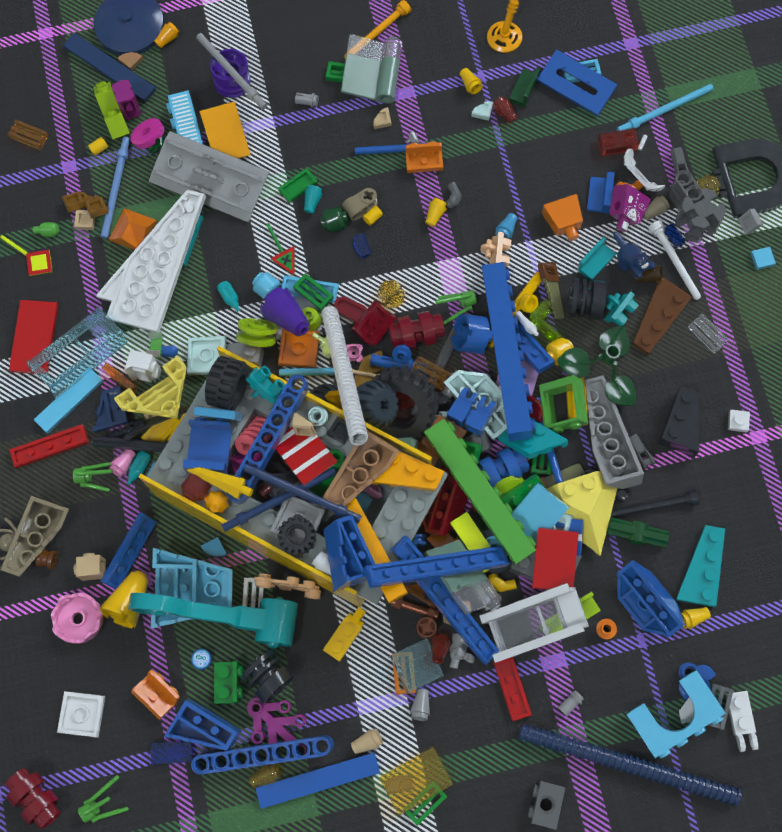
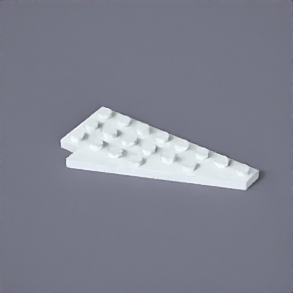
M186 190L98 292L97 298L111 302L106 316L108 320L156 333L160 332L206 198L205 194Z

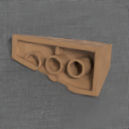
M367 430L368 440L362 445L353 446L323 498L337 505L342 504L346 506L389 469L400 450Z

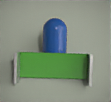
M148 332L151 343L150 351H146L147 354H152L155 359L161 358V353L162 357H174L178 354L176 346H162V332Z

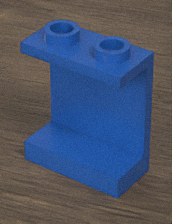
M196 417L195 420L189 419L188 424L191 427L187 459L183 460L184 470L188 472L187 470L201 467L227 474L232 436L230 422H227L225 419L207 421L206 418Z

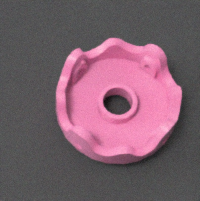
M84 593L61 596L51 613L53 632L62 640L73 644H81L93 639L100 631L103 623V615L99 611L100 604L94 598ZM81 613L83 621L80 624H75L73 621L74 616Z

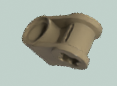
M365 188L343 202L342 207L352 221L361 218L374 205L377 206L376 191L372 188Z

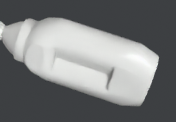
M517 311L515 317L524 326L525 330L529 334L538 336L537 327L520 311Z

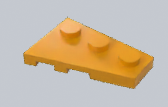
M399 451L389 469L371 484H386L392 487L403 486L410 487L411 489L436 492L445 471Z

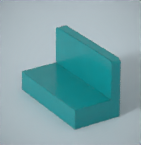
M605 237L579 262L577 271L589 281H592L616 255L614 251L605 245Z

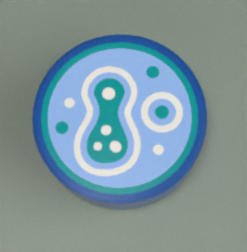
M198 649L192 654L191 662L195 668L204 670L211 665L212 655L205 649Z

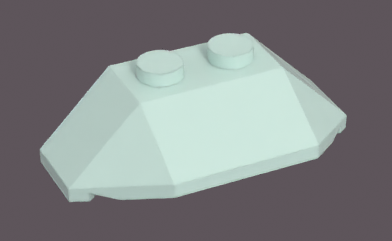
M458 370L444 382L456 400L464 387L470 389L467 398H470L474 392L478 393L477 402L472 410L476 409L477 403L483 396L487 398L484 407H487L491 401L497 403L496 409L484 429L489 437L495 440L507 430L501 390L487 374Z

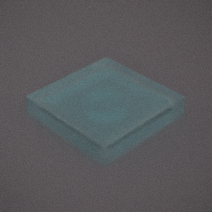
M427 638L390 656L406 693L444 676Z

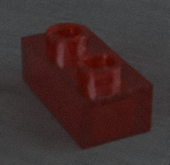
M635 128L601 133L598 138L602 156L623 153L628 149L635 151L639 146Z

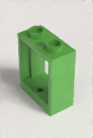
M572 375L539 385L545 427L560 434L566 429H579L581 425L588 424L582 379ZM573 390L576 418L557 422L553 395Z

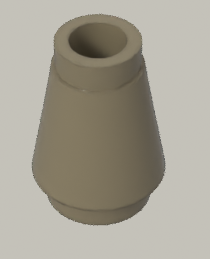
M661 195L648 205L643 216L645 220L648 221L667 212L670 205L666 198Z

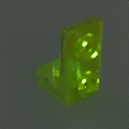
M545 298L531 313L529 321L537 327V330L540 329L545 333V337L552 342L560 339L562 335L544 321L551 312V302Z

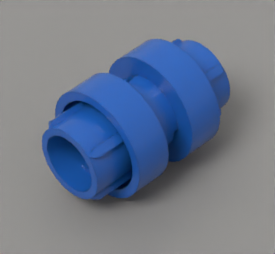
M508 447L496 453L497 459L493 461L489 456L478 461V468L480 471L484 470L490 478L488 482L492 488L500 480L509 476L523 478L522 474L530 469L526 457L515 450L511 451Z

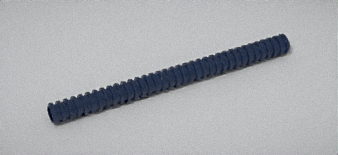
M526 723L521 725L519 731V741L525 740V743H528V741L532 745L536 743L538 747L542 745L545 749L549 747L551 751L555 749L558 753L562 751L564 755L568 753V756L575 755V758L587 759V762L593 761L594 764L598 762L600 766L606 765L607 768L611 766L613 770H616V768L620 772L624 770L626 774L630 772L633 776L637 774L640 778L643 776L646 780L650 778V781L663 782V785L669 784V787L682 788V791L688 790L689 793L701 794L702 797L707 796L708 799L713 798L715 801L719 799L721 803L726 802L728 805L732 803L734 807H737L741 801V789H735L734 786L728 787L727 784L715 783L714 780L710 782L709 779H703L701 776L697 778L694 774L690 776L688 772L685 774L681 770L677 772L675 768L673 770L670 767L664 768V765L658 766V763L645 762V759L639 760V757L626 756L625 753L620 754L619 751L615 753L612 749L608 751L606 747L604 749L599 745L595 747L593 743L591 745L588 742L582 743V740L576 741V738L570 739V736L564 737L563 734L559 736L556 732L554 734L550 730L546 732L543 728L539 730V727L526 726Z

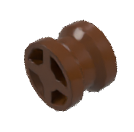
M44 548L36 558V566H45L47 569L53 570L57 564L58 551H47Z

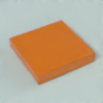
M282 329L278 366L316 368L319 340L312 335L314 332L320 335V332L308 331L304 335L296 336Z

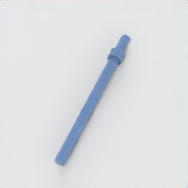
M123 137L121 148L118 149L117 153L118 161L107 205L109 213L105 214L100 236L104 239H108L125 160L128 159L129 152L127 150L130 142L128 137Z

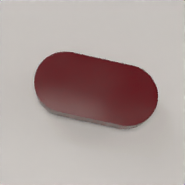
M345 296L337 298L334 302V307L338 310V314L354 323L367 310V307Z

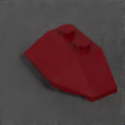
M445 465L439 469L445 471L448 476L423 520L425 532L444 536L453 529L450 522L463 514L468 498Z

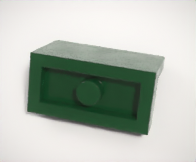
M536 67L534 73L522 69L509 102L526 108L539 77V67Z

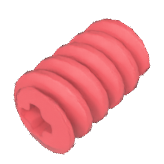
M256 416L240 436L236 438L235 447L239 453L243 455L248 453L267 418ZM273 435L265 436L264 443L266 444Z

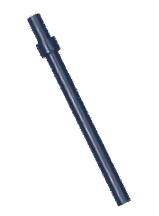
M247 464L244 472L326 508L340 518L353 515L356 523H359L362 516L348 510L347 506L337 505L252 465Z
M332 467L307 484L303 485L301 483L297 486L307 490L335 476L336 471ZM285 491L245 513L242 511L236 514L235 518L221 525L225 532L238 525L242 526L248 523L249 519L296 495Z

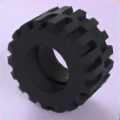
M220 356L215 360L205 385V401L207 405L229 411H234L238 407L247 386L248 367L246 362L225 356Z

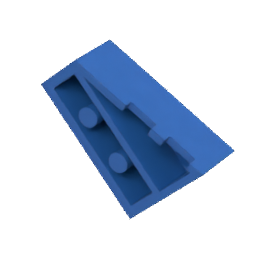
M189 699L184 701L164 737L227 751L232 749L242 730Z

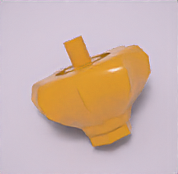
M210 491L209 495L204 497L206 508L211 510L212 513H223L230 506L228 496L223 494L222 491Z

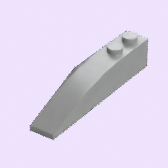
M604 375L585 380L592 451L605 485L625 489L642 484L644 472L616 404L606 397L605 386L607 383Z

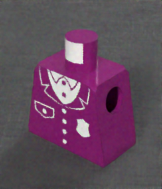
M629 184L614 185L610 215L618 220L616 229L621 232H626L628 225H636L641 222L651 200Z

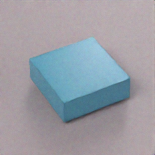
M770 247L751 252L756 270L772 267L776 264Z

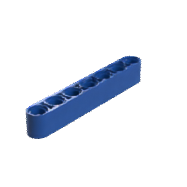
M293 375L287 381L237 470L235 477L243 478L247 464L264 471L291 423L294 413L297 412L308 392L309 385L302 375ZM296 382H303L301 389L295 390L293 388ZM287 399H292V406L285 408L284 402ZM283 417L282 424L275 426V418ZM273 435L272 442L265 444L263 441L264 437ZM256 453L263 454V458L259 462H254L253 458ZM252 475L251 479L245 481V486L254 489L259 478ZM227 493L228 498L236 504H243L249 498V496L242 494L239 499H235Z
M328 735L235 748L227 751L209 752L196 756L191 762V767L197 774H207L321 757L333 750L334 741ZM320 740L327 742L328 749L326 751L319 748ZM300 743H304L307 746L306 754L299 751ZM280 746L287 749L286 757H282L279 754ZM260 749L266 751V760H262L259 757ZM240 752L245 753L247 757L246 763L239 760ZM221 755L227 760L226 766L221 765L219 762ZM201 758L207 763L206 769L201 768L199 764Z

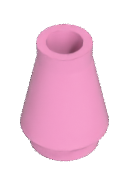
M125 450L110 463L109 469H112V473L118 477L126 475L136 454L132 450Z

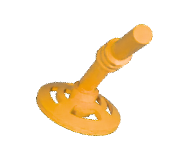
M509 0L510 3H508L506 8L505 21L493 24L488 30L487 41L490 47L497 52H512L522 42L520 28L512 23L513 15L517 12L516 9H518V0ZM496 27H498V28L495 30L494 36H492L493 30H494ZM515 35H518L516 42L512 44V42L515 39ZM498 40L506 43V47L499 46L495 42Z

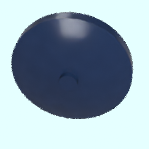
M105 0L97 9L94 17V30L99 42L108 51L117 55L129 52L138 54L146 52L156 44L154 40L164 26L161 8L155 0Z

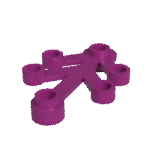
M256 697L251 699L247 705V711L254 721V733L251 736V740L255 744L262 743L265 739V735L262 732V719L268 724V743L277 742V733L285 741L296 739L283 725L302 727L306 724V717L303 714L293 717H273L268 712L277 710L282 713L289 712L292 705L288 700L263 705ZM283 703L288 704L287 710L282 709ZM255 704H258L260 706V710L258 712L254 710ZM298 717H301L303 719L302 724L297 723L296 720ZM256 734L261 735L260 741L255 739ZM300 743L299 747H303V754H306L308 750L307 746L304 743Z

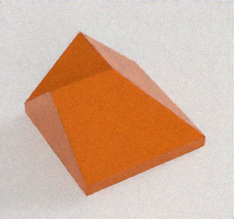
M124 208L109 241L135 250L154 229L158 221Z

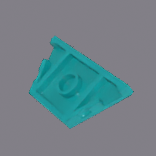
M535 420L536 431H532L533 438L509 442L507 430L498 436L500 442L528 459L537 457L539 454L552 452L554 447L562 446L564 448L568 445L567 439Z

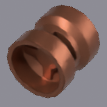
M424 617L418 621L417 633L421 638L430 639L436 634L437 626L432 618Z

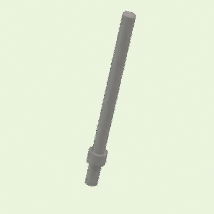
M199 33L196 36L199 42L247 93V97L264 110L267 104L260 97L259 92L255 88H251L206 37Z

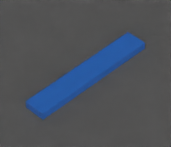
M374 752L256 788L260 808L262 809L379 774L380 769Z

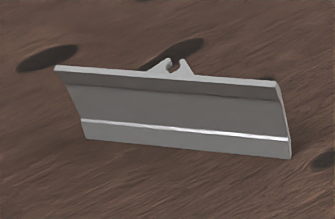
M169 131L152 170L149 182L180 195H183L186 190L203 193L206 196L204 205L249 223L258 197L270 172Z

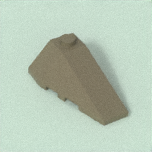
M31 496L0 570L20 577L62 528L69 509Z

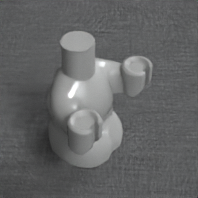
M454 633L452 636L453 642L450 646L451 663L449 667L457 669L460 660L474 663L475 656L466 653L468 645L459 634Z

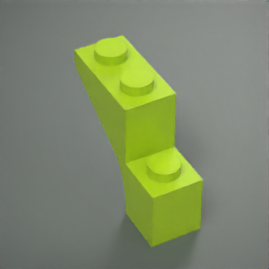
M106 81L97 83L96 87L93 88L112 139L129 134V129L116 101L111 83H106Z

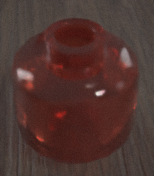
M189 473L180 486L181 494L194 503L195 501H202L212 485L201 479L198 475Z

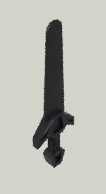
M190 405L179 408L178 416L186 413ZM155 416L147 420L134 419L131 420V424L128 427L118 431L114 429L106 433L105 437L121 438L124 436L125 440H129L148 427L169 420L171 417Z

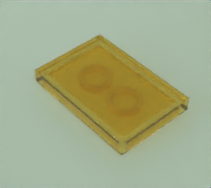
M433 747L379 777L399 816L453 785Z

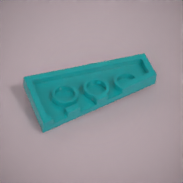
M704 526L676 596V601L716 607L725 528Z

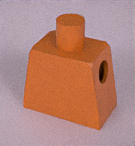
M577 194L543 205L542 214L557 236L566 234L569 241L579 238L577 230L581 228L583 219Z

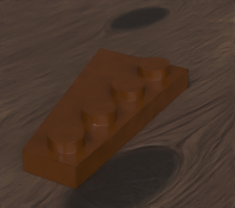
M663 277V280L657 284L632 345L646 355H649L691 300L692 296Z

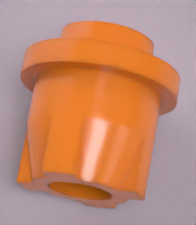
M603 619L598 622L596 632L602 639H611L615 636L617 627L612 620ZM603 627L608 628V633L603 630Z

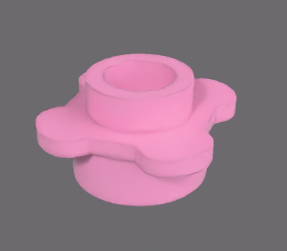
M346 345L350 362H361L363 360L361 355L362 345Z

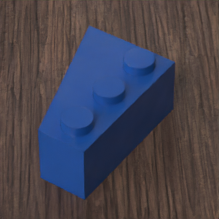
M353 515L336 519L324 529L334 591L366 582L367 579L363 568L367 565L375 564Z

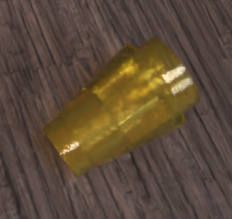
M267 764L249 776L251 786L256 788L276 783L281 778L277 764Z

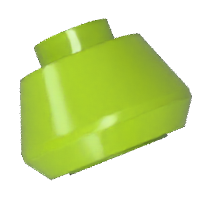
M312 307L302 309L310 323L308 331L318 329L322 323L321 313Z

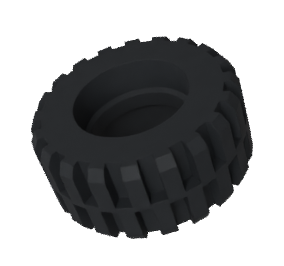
M394 366L389 371L384 369L372 379L386 383L394 392H401L411 397L418 410L412 417L401 418L396 416L393 422L388 427L381 429V431L395 438L413 437L416 439L417 437V439H420L424 436V431L429 429L434 422L439 405L437 402L438 394L436 391L433 392L435 386L432 382H427L428 377L425 374L421 376L418 374V370L413 369V371H410L407 366H402L401 369Z

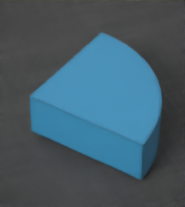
M218 537L201 545L203 551L210 556H227Z

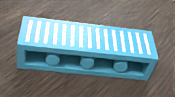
M189 90L168 95L169 103H166L169 114L172 113L173 118L170 119L172 128L176 129L178 135L203 144Z

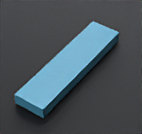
M89 367L45 408L34 421L49 434L104 381Z

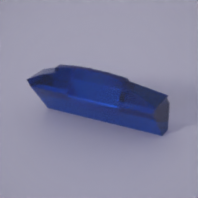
M672 223L664 227L665 234L675 248L685 244L682 234Z
M360 233L353 236V246L356 253L361 258L370 256L372 252L365 234Z

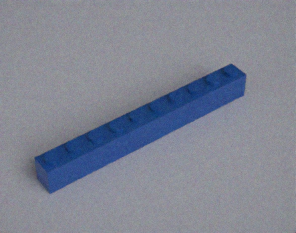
M504 262L482 265L509 442L533 438L532 431H536L534 419H530L529 415L533 411L531 401L527 402L526 397L530 396L528 384H524V379L527 378L526 368L521 367L524 357L523 351L518 349V345H521L520 333L516 334L515 328H518L517 317H513L512 313L516 312L514 300L510 301V296H513L512 285L507 283V280H510L509 268L505 269Z

